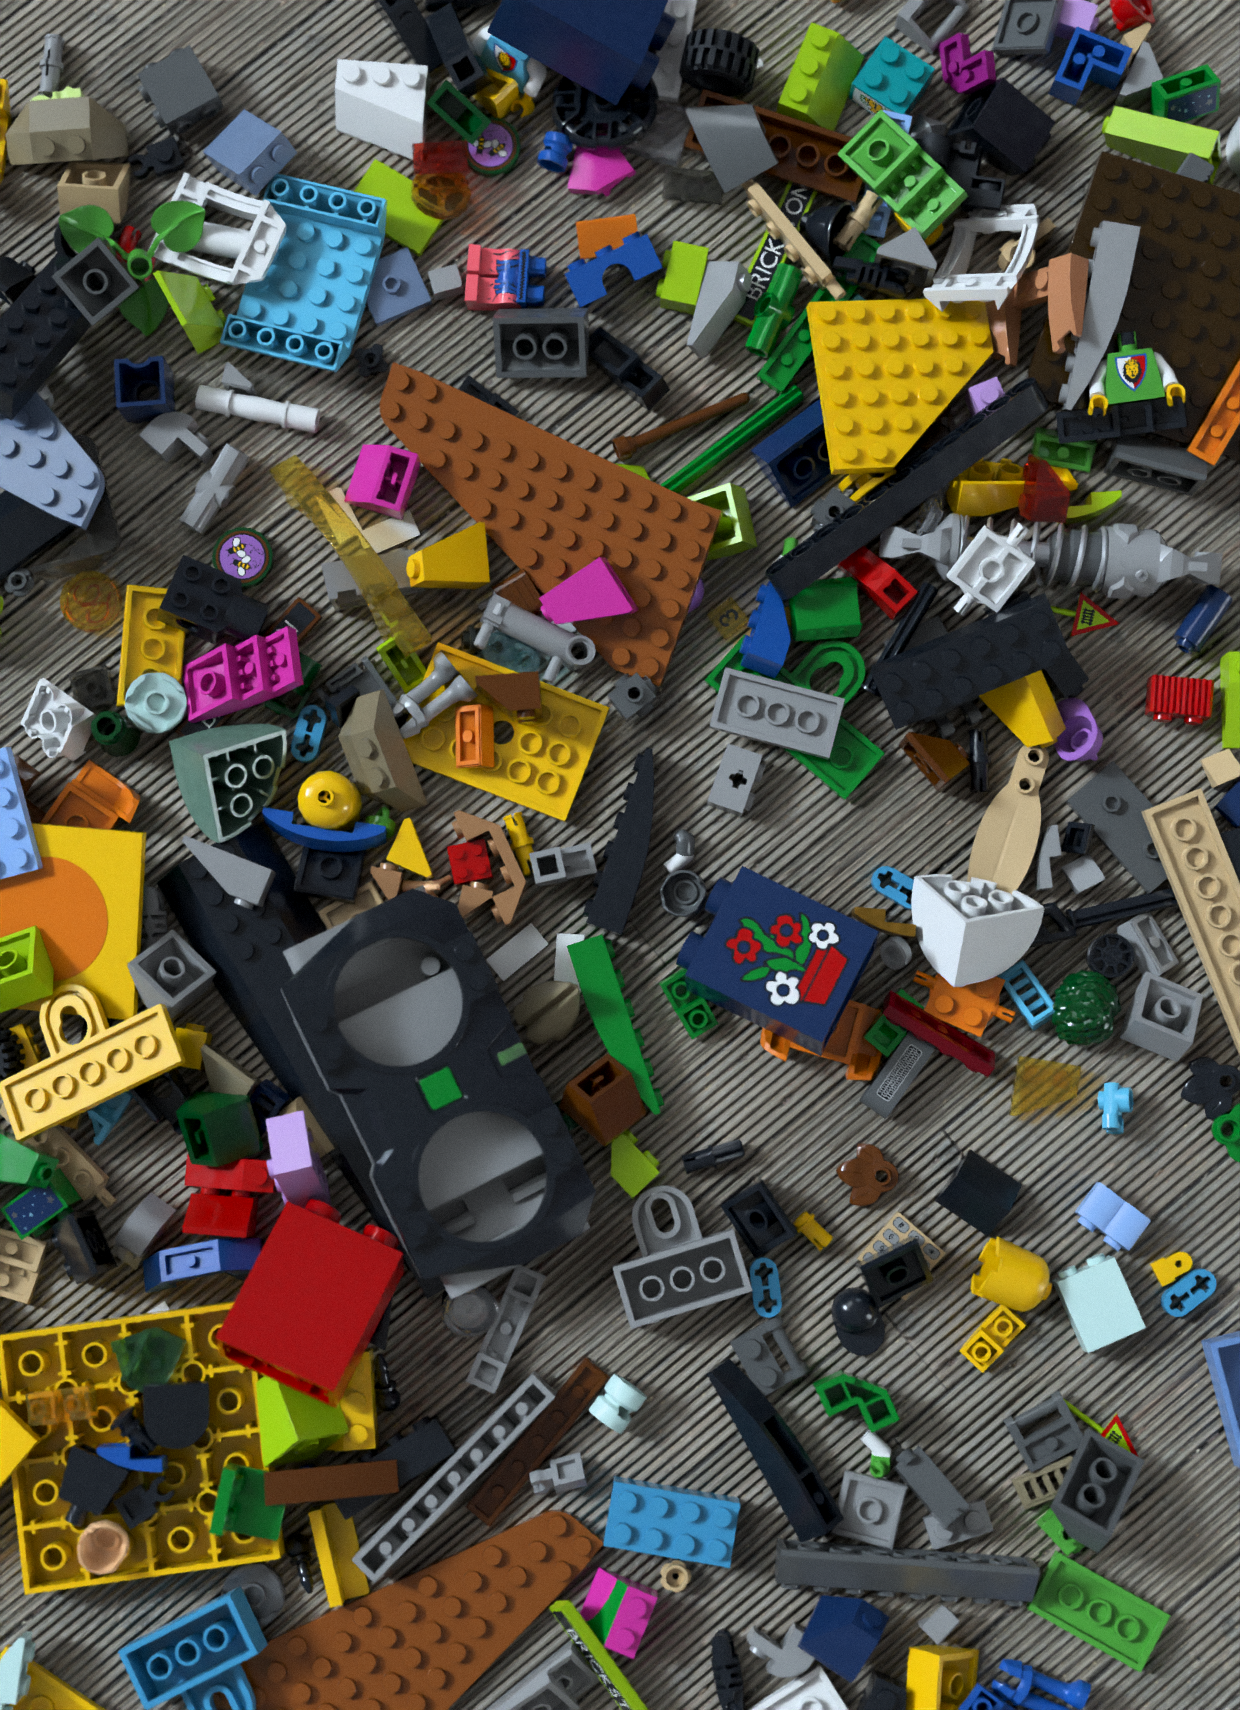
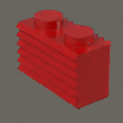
M1152 675L1147 679L1145 715L1153 716V721L1172 722V718L1184 719V724L1202 725L1203 720L1206 721L1212 717L1214 680Z

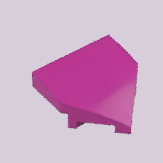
M576 146L567 189L575 194L599 195L603 193L607 197L614 186L625 177L630 179L636 174V171L620 149L609 151L608 148H598L597 151H592Z

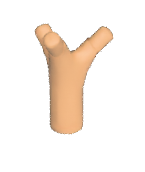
M447 875L431 881L403 880L402 892L424 886L428 894L438 897L433 891L440 890L442 885L452 880V877Z

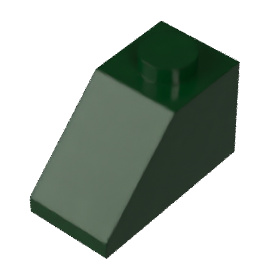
M448 80L444 81L427 102L435 112L471 145L475 143L492 123L486 115Z

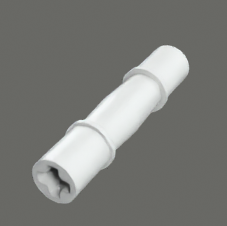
M204 385L199 386L196 395L195 406L199 410L224 414L226 417L235 415L254 421L280 424L282 428L288 427L316 433L318 428L320 409L292 404L290 401L281 403L262 397L237 394L231 389L224 390Z

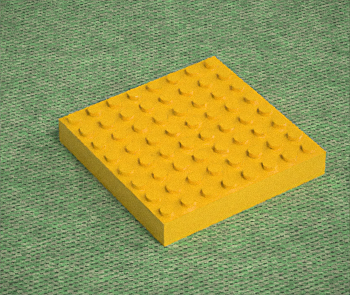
M235 1301L0 1334V1377L3 1401L41 1438V1441L11 1475L25 1595L276 1560L283 1556L285 1548L282 1525L279 1538L276 1541L226 1531L222 1536L209 1534L222 1471L228 1463L275 1471V1466L265 1468L262 1458L256 1383L264 1376L220 1356L215 1339ZM208 1380L209 1422L199 1440L181 1449H169L157 1445L153 1451L150 1450L148 1455H168V1468L163 1472L133 1470L103 1514L98 1516L89 1512L82 1527L75 1526L65 1520L71 1503L59 1498V1491L73 1445L82 1442L97 1449L103 1443H132L127 1436L122 1437L120 1435L121 1430L118 1427L111 1430L110 1426L123 1410L132 1405L136 1407L132 1414L135 1417L140 1416L142 1418L141 1423L145 1426L143 1418V1384ZM136 1447V1455H142L141 1451ZM166 1475L167 1479L159 1484V1490L161 1493L166 1494L174 1489L176 1491L175 1495L164 1502L156 1501L160 1510L130 1530L113 1502L141 1483H144L147 1490H149L152 1482L157 1477ZM101 1520H108L120 1524L127 1532L129 1548L127 1555L121 1561L116 1571L97 1575L86 1571L80 1564L77 1548L82 1533L90 1524Z

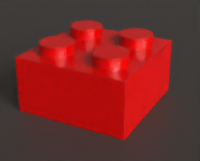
M485 839L447 846L455 886L468 884L471 881L478 882L493 878Z

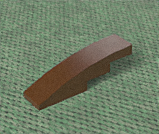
M397 1459L264 1472L265 1504L268 1506L399 1492Z

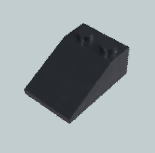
M93 1209L69 1214L52 1226L54 1234L51 1237L54 1246L59 1252H63L67 1261L64 1263L65 1271L70 1280L75 1279L76 1284L84 1283L118 1267Z

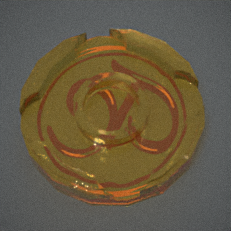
M83 571L76 574L75 577L66 582L60 595V609L66 620L75 628L86 632H97L111 626L119 617L122 608V595L117 584L106 574L97 571Z

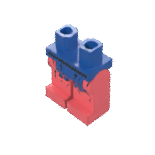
M469 244L468 274L466 275L465 288L467 310L497 311L498 309L528 308V306L544 305L545 288L544 286L530 285V277L546 278V258L531 256L529 249L482 248L481 245Z

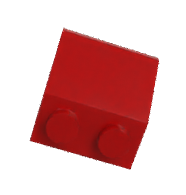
M201 1187L200 1193H191L182 1233L240 1238L255 1235L259 1197H250L251 1191L232 1190L231 1195L219 1194L220 1189Z

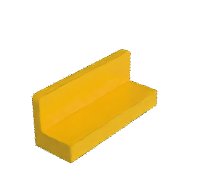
M335 1502L312 1507L308 1515L330 1608L342 1605L346 1599L368 1594L370 1588L367 1575L352 1561V1558L360 1549L353 1516L345 1520Z

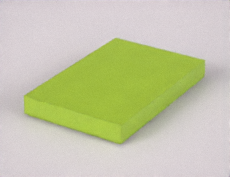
M374 159L354 192L387 200L385 236L404 248L408 247L409 251L421 257L448 215L444 211V199H440L439 196L377 159ZM420 189L436 196V211L428 210L420 202L418 197Z

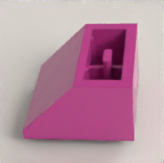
M363 444L344 502L403 520L421 465L418 454L390 445Z

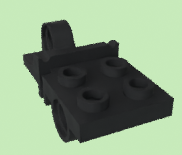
M931 133L923 135L922 139L913 138L922 150L965 190L968 197L961 203L962 211L972 212L974 209L1000 211L1006 179L978 176L983 157L982 147L977 146L976 142H972L971 149L968 150L966 141H961V144L952 143L948 137L940 134Z

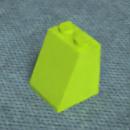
M265 1376L256 1383L262 1458L265 1468L316 1458L349 1431L340 1404L335 1409Z

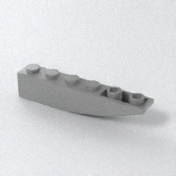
M1103 220L1099 228H1093L1090 246L1095 247L1093 260L1089 259L1087 277L1089 280L1086 289L1082 336L1076 337L1073 334L1071 335V340L1076 341L1074 353H1068L1065 371L1070 372L1068 383L1062 384L1059 402L1063 403L1062 410H1072L1090 382L1108 347L1128 291L1140 232L1139 226Z

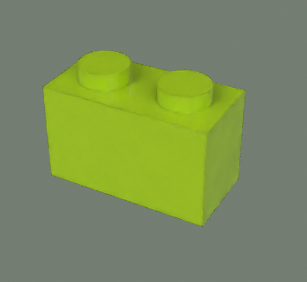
M673 241L672 249L665 251L662 268L667 269L665 279L659 278L656 296L660 297V308L694 315L708 261L709 248Z

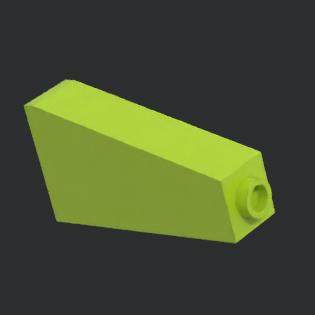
M1118 106L1114 107L1111 117L1106 116L1102 126L1106 147L1173 173L1178 171L1189 153H1194L1214 166V172L1207 181L1208 184L1213 183L1222 161L1220 131Z

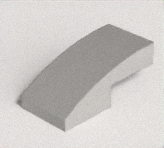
M1058 825L1048 827L1041 839L1035 864V892L1053 888L1049 859H1056L1061 856Z

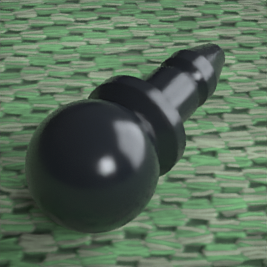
M377 1354L375 1369L377 1371L378 1383L374 1386L377 1392L376 1404L382 1411L391 1412L399 1406L401 1397L398 1390L395 1389L397 1386L396 1381L390 1379L386 1360L382 1354Z
M294 1533L285 1541V1552L291 1558L290 1565L297 1568L298 1575L301 1577V1585L308 1594H311L313 1592V1577L310 1575L311 1570L308 1563L312 1559L311 1554L308 1553L310 1543L305 1535Z

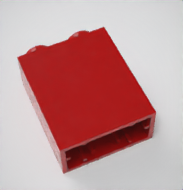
M310 1199L305 1208H302L287 1201L215 1339L220 1356L336 1409L404 1273L403 1252L396 1250L400 1243L398 1238L380 1227L366 1225L362 1234L340 1225L339 1223L343 1217L342 1214L324 1202Z

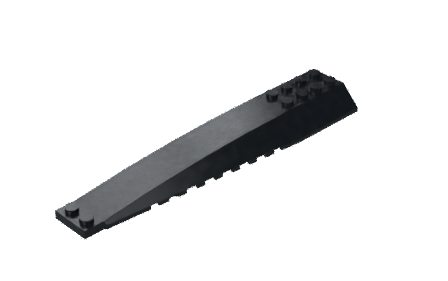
M263 821L248 827L227 841L220 844L216 842L211 845L276 872L262 908L253 905L252 910L235 904L236 897L225 891L195 855L176 865L157 884L194 950L216 971L212 981L218 992L291 1099L294 1101L296 1098L302 1097L335 1148L329 1152L330 1156L377 1225L397 1237L369 1178L372 1166L369 1157L339 1096L328 1092L319 1076L280 990L294 975L283 952L327 930L308 896L294 894L293 889L296 875L268 826ZM399 1243L396 1250L403 1252L404 1264L409 1271H412L426 1298L428 1299L445 1289L440 1277L419 1278L405 1249Z

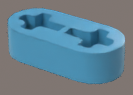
M317 705L304 707L299 714L291 743V752L301 763L314 762L321 751L328 718L324 710ZM313 712H317L321 722L315 723L312 732H308L310 723L305 718L306 716H312ZM307 736H309V745L313 748V752H307L306 756L302 757V752L298 750V746H303Z
M882 866L878 868L871 877L873 889L902 908L912 910L911 904L906 902L907 895L900 892V889L902 887L907 891H911L914 880L892 867ZM886 873H890V881L898 885V887L895 889L887 885L885 888H881L879 886L881 881L877 878L878 875L884 876Z
M767 1257L756 1258L749 1267L753 1306L759 1315L770 1318L777 1315L782 1307L778 1269L771 1259ZM762 1262L765 1263L767 1268H772V1273L767 1274L768 1285H762L760 1275H755L754 1273L755 1270L760 1268V1263ZM764 1289L769 1290L771 1299H776V1304L771 1306V1311L766 1312L764 1307L758 1305L759 1301L764 1300Z
M1201 1268L1191 1270L1162 1294L1160 1299L1162 1309L1167 1314L1175 1317H1182L1188 1314L1213 1294L1217 1286L1214 1275L1210 1271ZM1196 1276L1207 1277L1208 1280L1204 1283L1207 1287L1205 1290L1197 1288L1192 1292L1190 1291L1197 1283L1195 1280ZM1184 1293L1187 1294L1180 1301L1182 1306L1180 1310L1175 1307L1170 1309L1169 1305L1172 1303L1170 1297L1172 1295L1180 1297Z

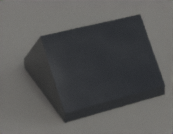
M969 1149L935 1201L988 1237L1010 1212L1022 1184Z
M762 1179L757 1180L721 1205V1208L755 1258L798 1234Z
M912 1236L855 1264L878 1309L934 1281L919 1242Z

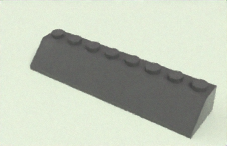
M777 1538L774 1578L776 1583H781L782 1588L791 1590L800 1589V1585L813 1586V1590L820 1592H831L832 1587L845 1588V1592L849 1594H864V1590H877V1595L894 1597L896 1592L908 1593V1597L915 1599H927L928 1594L940 1595V1599L955 1602L959 1601L960 1597H971L972 1602L980 1604H990L991 1599L1004 1600L1006 1605L1023 1606V1601H1033L1040 1568L1030 1557L900 1547L889 1549L882 1546L805 1541L801 1543L800 1540Z

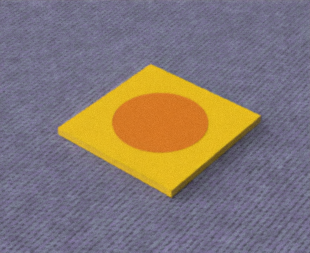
M32 823L43 868L0 880V938L36 925L40 930L54 969L53 990L61 985L77 984L90 989L97 995L106 1018L127 1020L137 1015L138 991L127 965L140 954L146 832ZM46 997L13 1009L40 1011ZM73 1006L67 1007L62 1012V1014L79 1015Z

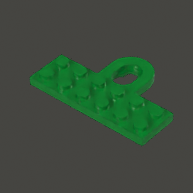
M744 634L704 682L718 693L725 667L811 690L809 684L811 675L817 669L825 668L828 664L835 662L843 667V675L839 679L837 692L832 696L844 698V708L858 692L864 681L865 664L862 656L853 646L846 642L832 640L823 642L813 648L792 673L782 667L777 676L772 678L740 666L744 654L739 653L745 637ZM840 716L829 760L782 748L843 801L885 754L842 716Z

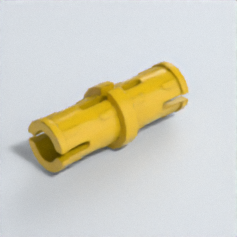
M516 812L513 816L517 826L514 825L511 814L503 817V821H505L512 841L510 848L516 853L523 876H527L531 873L527 862L530 863L532 869L529 853L534 852L532 847L534 840L533 837L528 835L522 812Z

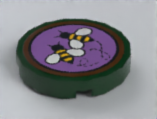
M488 117L492 123L473 145L462 137L461 150L462 157L470 170L479 176L493 178L496 175L506 174L513 169L518 162L521 148L519 135L511 124L504 119Z
M238 527L228 530L218 539L213 548L212 562L214 568L241 579L242 588L248 589L259 585L264 581L263 579L267 577L268 573L270 574L273 568L274 554L271 544L262 533L252 528Z

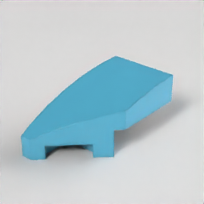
M129 1091L87 1111L89 1119H92L95 1132L93 1137L94 1143L98 1146L106 1139L132 1101L133 1096Z

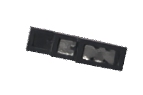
M1180 396L1172 397V407L1167 405V397L1108 405L1105 416H1103V410L1100 407H1094L1092 415L1088 414V408L1057 412L1059 444L1187 427L1186 401L1183 403Z

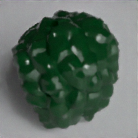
M1080 970L1077 973L1069 974L1063 980L1060 988L1055 990L1056 998L1052 1004V1008L1055 1010L1052 1015V1024L1057 1026L1058 1038L1065 1040L1069 1045L1100 1044L1112 1035L1113 1017L1117 1016L1122 1009L1116 987L1098 972Z

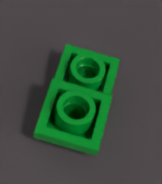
M683 968L659 982V985L691 1039H694L719 1023L705 999L687 990L685 981L687 970Z

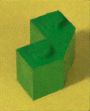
M842 1370L812 1383L828 1417L857 1404L864 1422L871 1433L900 1420L887 1390L882 1385Z

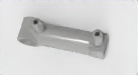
M494 594L488 602L480 619V622L483 624L474 641L475 647L485 649L493 630H498L552 657L543 676V680L550 684L554 683L562 664L569 670L578 671L585 668L593 660L596 653L593 641L587 636L575 635L497 594ZM576 646L582 649L584 653L583 660L573 657L571 653L572 647Z

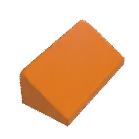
M630 214L576 222L580 258H597L594 252L608 245H611L613 250L623 246L622 239L638 231L636 215Z
M484 704L455 707L456 768L494 767L493 707Z

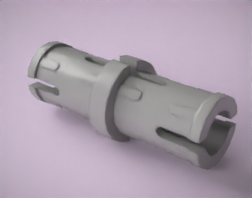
M57 34L45 35L44 55L39 64L42 72L38 94L52 98L53 92H58L60 74L64 70L62 52L65 39Z

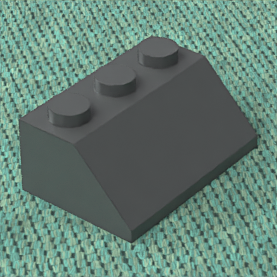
M588 308L497 310L493 317L496 378L587 377L589 354Z
M1139 433L1112 438L1104 473L1192 496L1206 481L1207 463L1186 452L1189 445L1179 447L1171 445L1167 439L1160 437L1148 439L1141 437Z
M1087 1428L1050 1508L1069 1537L1099 1553L1114 1532L1145 1460Z

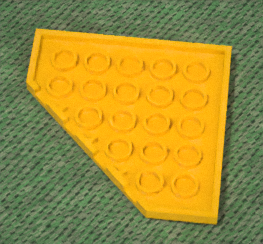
M928 299L808 303L806 309L831 475L887 473L893 471L900 460L912 449L925 431L936 421L950 402L961 392L994 352L985 303L979 300L961 303L950 301L943 312Z

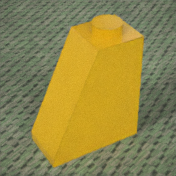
M485 522L474 524L409 556L406 571L410 578V587L478 589L490 583Z
M1042 670L979 695V698L1027 748L1040 745L1041 748L1051 746L1058 741L1057 737L1066 730Z

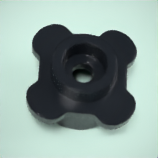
M374 344L372 348L365 350L359 348L355 351L354 357L359 361V374L362 377H369L370 375L373 376L387 371L388 364L383 359L384 349L381 345ZM370 358H373L374 362L369 363L368 360Z

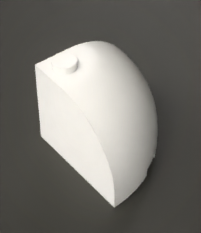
M931 874L914 877L911 906L918 942L931 966L953 987H963L967 984L994 978L1013 966L1033 943L1039 931L1045 907L1017 890L1010 894L996 889L997 883L971 877V882L952 880V875Z

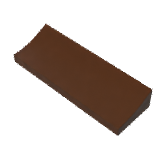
M703 89L697 107L731 106L749 103ZM753 105L767 131L765 136L779 161L778 164L760 173L761 175L840 201H848L855 205L863 180L838 156L839 151L853 137ZM691 125L684 149L706 156Z

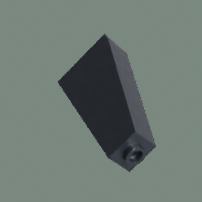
M1014 590L998 612L1031 599L1027 591ZM988 606L983 608L988 616L997 613ZM1072 654L1071 658L1042 669L1048 687L1055 697L1073 698L1083 690L1082 685L1089 680Z

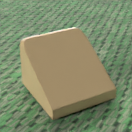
M1146 23L1123 35L1120 44L1133 49L1127 61V66L1131 64L1142 42L1146 40L1152 27L1150 23Z
M1229 748L1200 760L1212 789L1240 777V764Z

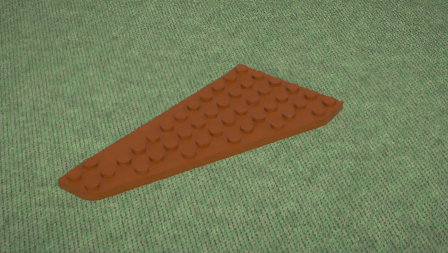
M393 362L380 400V414L385 425L410 452L418 454L420 462L477 523L485 522L486 533L520 569H524L529 579L543 594H546L599 557L607 558L639 610L632 614L571 624L581 635L587 636L593 641L596 651L614 670L625 674L629 673L630 676L637 672L641 678L646 675L654 685L662 686L723 511L686 498L434 377Z
M559 1509L548 1510L267 1640L268 1645L259 1654L240 1663L253 1689L256 1699V1710H448L586 1567L601 1548L604 1540L571 1513ZM214 1692L213 1702L217 1710H233L224 1693Z

